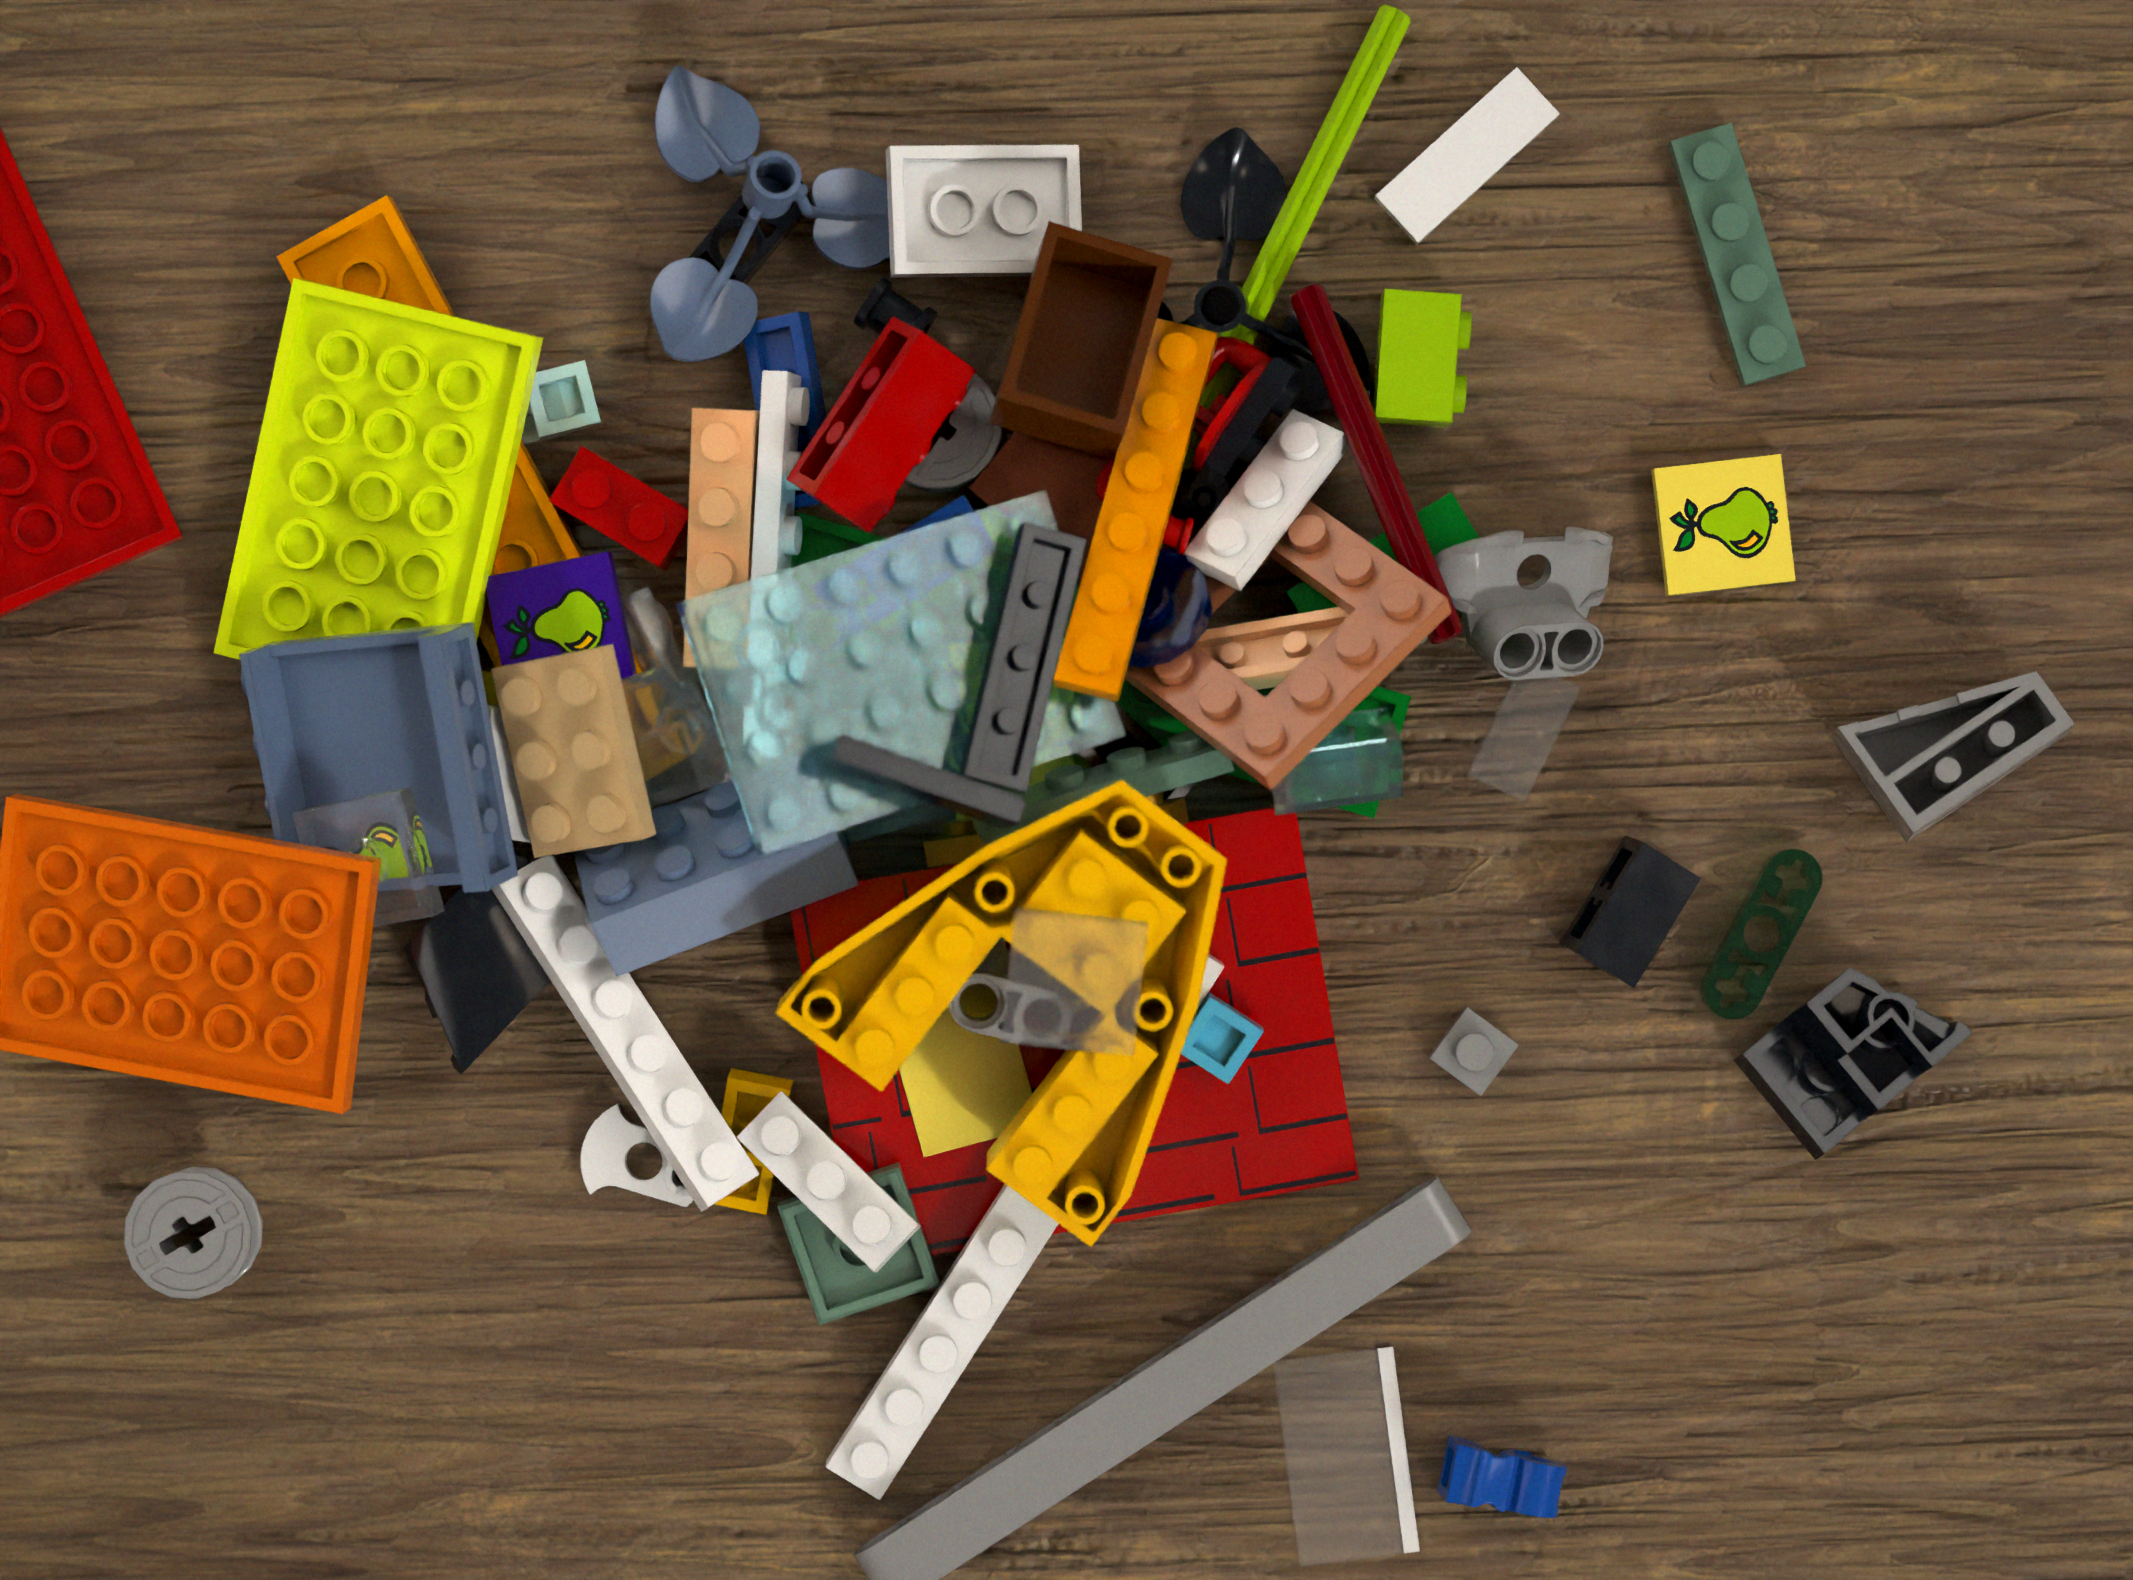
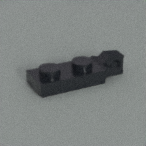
M1284 356L1272 358L1204 461L1205 464L1179 501L1181 504L1208 521L1231 491V475L1236 467L1246 471L1265 446L1267 440L1260 436L1259 432L1273 413L1282 419L1298 397L1303 387L1294 380L1302 368Z

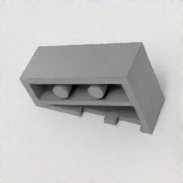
M2035 671L1957 693L1956 696L1925 705H1915L1897 710L1896 713L1861 723L1854 722L1837 728L1832 740L1907 843L2066 736L2075 723L2038 672Z

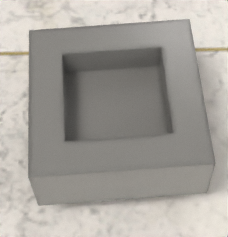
M1465 1006L1428 1058L1482 1096L1519 1045Z

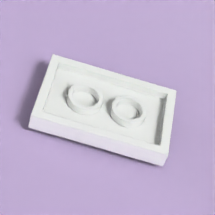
M1079 145L889 146L886 149L891 278L1031 276L1037 252L1049 221L1082 231Z

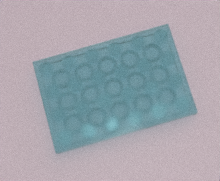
M1046 489L681 601L677 604L758 856L925 802L818 765L825 743L838 736L846 735L954 774H959L1018 525L1023 522H1029L1059 531ZM1077 585L1075 587L1071 603V608L1065 628L1060 654L1078 593ZM1053 680L1033 766L1125 737L1115 701L1056 687Z

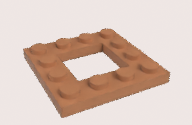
M1310 500L1259 568L1271 557L1347 612L1349 616L1267 697L1261 695L1193 643L1185 650L1165 661L1147 665L1128 663L1124 678L1270 790L1295 768L1452 612L1447 597ZM1191 539V540L1188 542L1187 547L1189 546V544L1192 542L1193 539ZM1177 553L1168 562L1179 564L1195 573L1206 588L1209 604L1206 620L1237 590L1189 567L1185 555Z

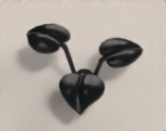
M1235 127L1224 132L1207 145L1193 163L1183 184L1181 211L1189 231L1201 239H1215L1224 236L1219 269L1217 270V280L1205 284L1198 291L1194 301L1195 314L1186 318L1180 324L1197 327L1201 324L1213 332H1227L1241 324L1248 329L1273 339L1276 342L1268 347L1265 354L1271 358L1284 356L1302 368L1294 381L1303 388L1290 409L1300 412H1320L1333 409L1334 407L1294 309L1287 316L1283 331L1248 314L1249 301L1246 292L1239 284L1230 280L1235 237L1247 241H1256L1268 236L1287 197L1285 181L1276 164L1256 145L1245 130ZM1161 301L1157 318L1174 322L1171 310ZM1333 310L1369 397L1371 376L1365 349L1349 322Z

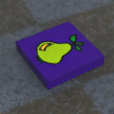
M612 552L592 554L488 577L486 593L501 666L613 644L621 681L638 678Z

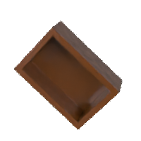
M1049 221L1037 252L989 423L1113 460L1125 435L1173 259Z

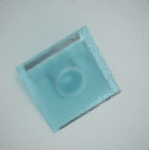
M1387 707L1350 712L1295 768L1270 790L1274 815L1402 798V743Z

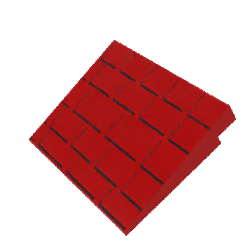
M1295 803L1197 820L1183 825L1227 859L1208 953L1223 962L1225 967L1209 992L1260 1024L1264 1032L1229 1084L1180 1054L1132 1194L1109 1224L1359 1180ZM960 863L858 881V886L790 911L802 975L815 961ZM1006 940L1007 951L1013 958L1019 961L1032 960ZM1048 998L1032 1000L1026 1005L1023 1012V1019L1027 1026L1037 1032H1046L1053 1029L1061 1017L1059 1006ZM1083 999L1071 1021L1067 1034L1058 1043L1048 1047H1041L1018 1042L1032 1094L1098 1010L1087 1000ZM815 1043L833 1141L866 1173L900 1162L932 1256L962 1251L1005 1184L986 1170L987 1152L998 1138L923 1157L900 1071L898 1070L881 1092ZM1058 1224L1052 1234L1069 1231Z

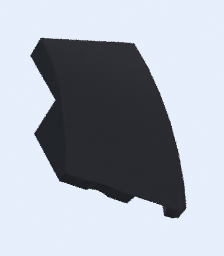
M513 847L518 871L530 864V862ZM462 886L404 947V952L415 977L424 985L425 1001L433 1019L439 1018L453 1050L450 1059L453 1067L461 1075L550 981L492 889L482 892L464 893Z
M1850 967L1734 1059V1062L1816 1160L1826 1154L1869 1116L1884 1107L1922 1073L1935 1066L1968 1038L1972 1032L1966 1025L1958 1021L1948 1023L1917 1007V1000L1901 992L1887 991L1879 985L1877 980Z

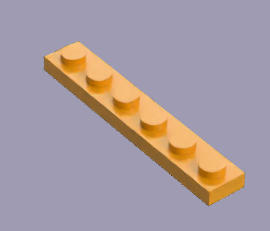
M1159 318L1156 319L1125 435L1117 450L1053 680L1056 687L1116 702L1119 700L1216 349L1217 332Z

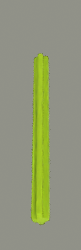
M1382 5L1379 8L1242 287L1249 301L1248 314L1261 321L1265 320L1411 23L1410 17L1395 7ZM1240 324L1230 331L1220 332L1218 337H1237L1253 345L1258 332ZM1224 362L1204 390L1200 405L1208 410L1219 393L1227 397L1239 371ZM1194 431L1192 432L1182 469L1184 470L1192 468L1196 449L1202 439V436Z

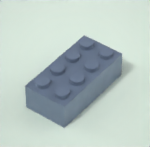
M811 751L791 759L778 761L768 768L731 782L720 783L710 790L673 804L653 809L651 813L656 830V835L643 840L573 851L590 924L616 977L859 885L835 805Z

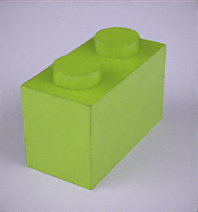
M1384 289L1380 299L1372 406L1379 423L1448 428L1452 423L1453 413L1464 414L1467 375H1456L1458 349H1469L1472 312L1461 311L1462 294Z

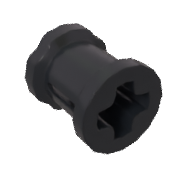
M883 277L871 290L853 322L854 325L862 330L869 327L878 334H881L893 316L927 334L938 312L931 307L922 310L892 290V282Z

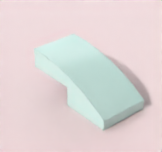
M585 360L536 372L521 438L525 446L602 423Z

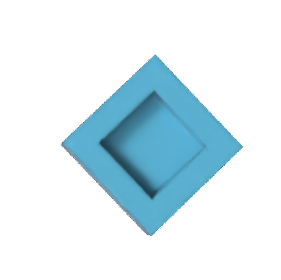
M1208 992L1195 1012L1181 1054L1229 1084L1264 1030L1260 1024Z

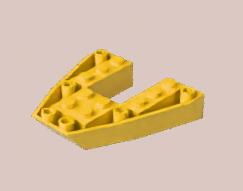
M1120 780L985 846L815 961L780 998L776 1014L882 1092L999 938L1003 937L1098 1010L988 1150L986 1170L1091 1247L1132 1194L1200 999L1227 859L1126 782Z

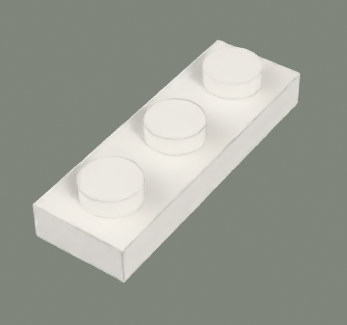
M1292 409L1186 548L1184 555L1189 567L1241 591L1349 449L1345 433Z
M782 1091L736 1137L873 1272L877 1273L921 1227Z

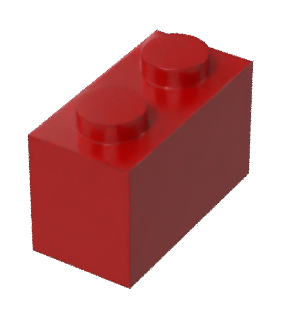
M583 446L578 450L549 499V502L665 571L669 568L688 536V509Z

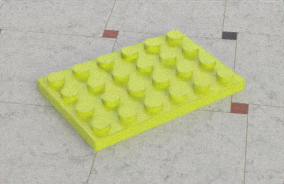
M293 278L213 653L240 660L239 654L274 641L473 622L477 643L487 597L486 586L488 577L492 575L543 337L313 281Z

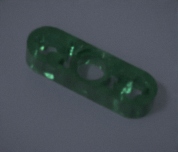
M1783 849L1770 855L1764 862L1701 981V998L1705 1006L1715 1015L1726 1019H1741L1750 1015L1758 1007L1820 891L1823 878L1822 870L1817 860L1811 854L1799 849ZM1797 860L1802 864L1800 875L1807 880V883L1803 890L1792 888L1788 891L1782 905L1794 907V911L1790 919H1788L1780 910L1771 906L1759 905L1758 901L1763 892L1770 899L1776 898L1783 883L1775 875L1779 865L1791 867ZM1758 915H1766L1773 919L1779 930V937L1775 946L1769 951L1762 953L1751 950L1745 943L1743 935L1747 922ZM1734 948L1745 959L1764 963V968L1759 976L1755 971L1747 968L1740 981V987L1748 992L1746 999L1743 1002L1732 1000L1724 1008L1719 1004L1723 994L1715 988V985L1719 978L1731 980L1741 963L1728 960Z

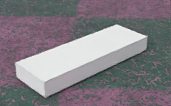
M1516 67L1378 192L1374 199L1408 237L1418 245L1548 127L1560 113Z

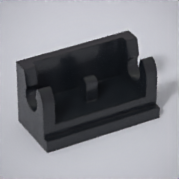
M1625 835L1559 944L1614 978L1616 977L1635 988L1701 878L1646 843Z

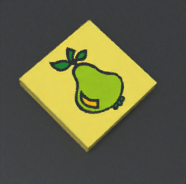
M1781 454L1654 468L1651 470L1666 596L1796 581Z

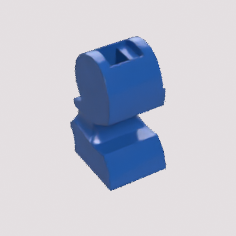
M1448 1435L1437 1492L1449 1503L1469 1507L1489 1504L1502 1512L1508 1510L1530 1516L1555 1518L1558 1515V1502L1563 1478L1566 1476L1567 1465L1555 1460L1531 1455V1452L1518 1449L1503 1450L1499 1455L1491 1454L1477 1442Z

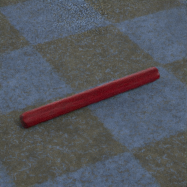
M1320 284L1301 288L1291 295L1292 307L1397 563L1448 599L1452 612L1427 637L1432 644L1451 640L1461 634L1462 624L1325 290Z

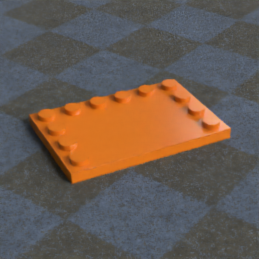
M22 794L7 796L5 799L0 845V1050L339 1114L347 1112L351 1109L381 858Z

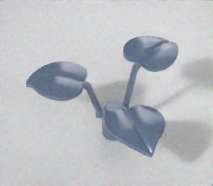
M680 65L672 69L661 90L655 112V140L663 161L675 174L696 183L710 179L720 168L728 177L747 174L742 187V198L750 211L721 270L718 272L711 263L701 258H683L671 262L661 270L654 281L650 293V314L664 353L678 361L703 362L723 356L735 349L749 335L754 326L758 312V300L755 292L748 285L729 278L761 217L772 219L782 216L789 210L792 202L796 201L804 217L816 219L812 228V241L822 256L834 265L845 269H869L890 258L887 181L874 174L855 168L841 167L830 169L818 175L811 187L812 206L806 196L808 188L806 185L801 184V169L794 158L776 150L764 152L757 157L752 156L759 142L760 123L754 108L744 97L731 88L700 77Z

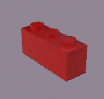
M892 316L786 480L845 520L870 534L876 523L887 516L893 508L896 493L912 468L920 464L927 456L931 448L932 438L948 413L955 410L963 401L967 392V384L977 370L923 331Z

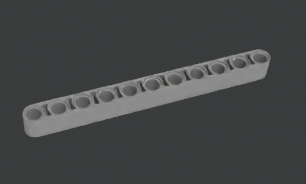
M1438 1176L1421 1183L881 1532L853 1554L869 1580L941 1579L1454 1247L1472 1232L1470 1225Z

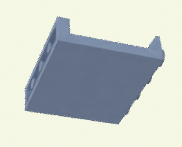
M473 622L274 641L239 654L242 666L241 685L248 698L254 729L253 748L260 761L266 792L265 811L271 821L275 840L321 848L337 845L344 852L354 853L364 845L373 824L379 821H387L395 824L404 832L412 847L416 846L419 848V855L422 857L420 861L421 868L416 869L415 876L379 878L378 890L462 884L464 893L488 891L518 876Z

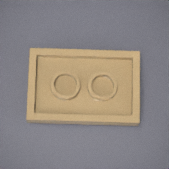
M613 644L507 664L491 669L534 858L643 840L656 835Z

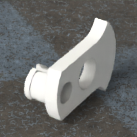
M620 1103L603 1112L594 1121L585 1136L580 1155L582 1177L590 1195L604 1186H616L683 1207H687L693 1201L685 1186L677 1180L674 1169L648 1129L628 1120L621 1110ZM641 1142L656 1146L661 1152L663 1159L660 1172L655 1177L649 1179H641L634 1176L628 1169L626 1162L630 1148Z

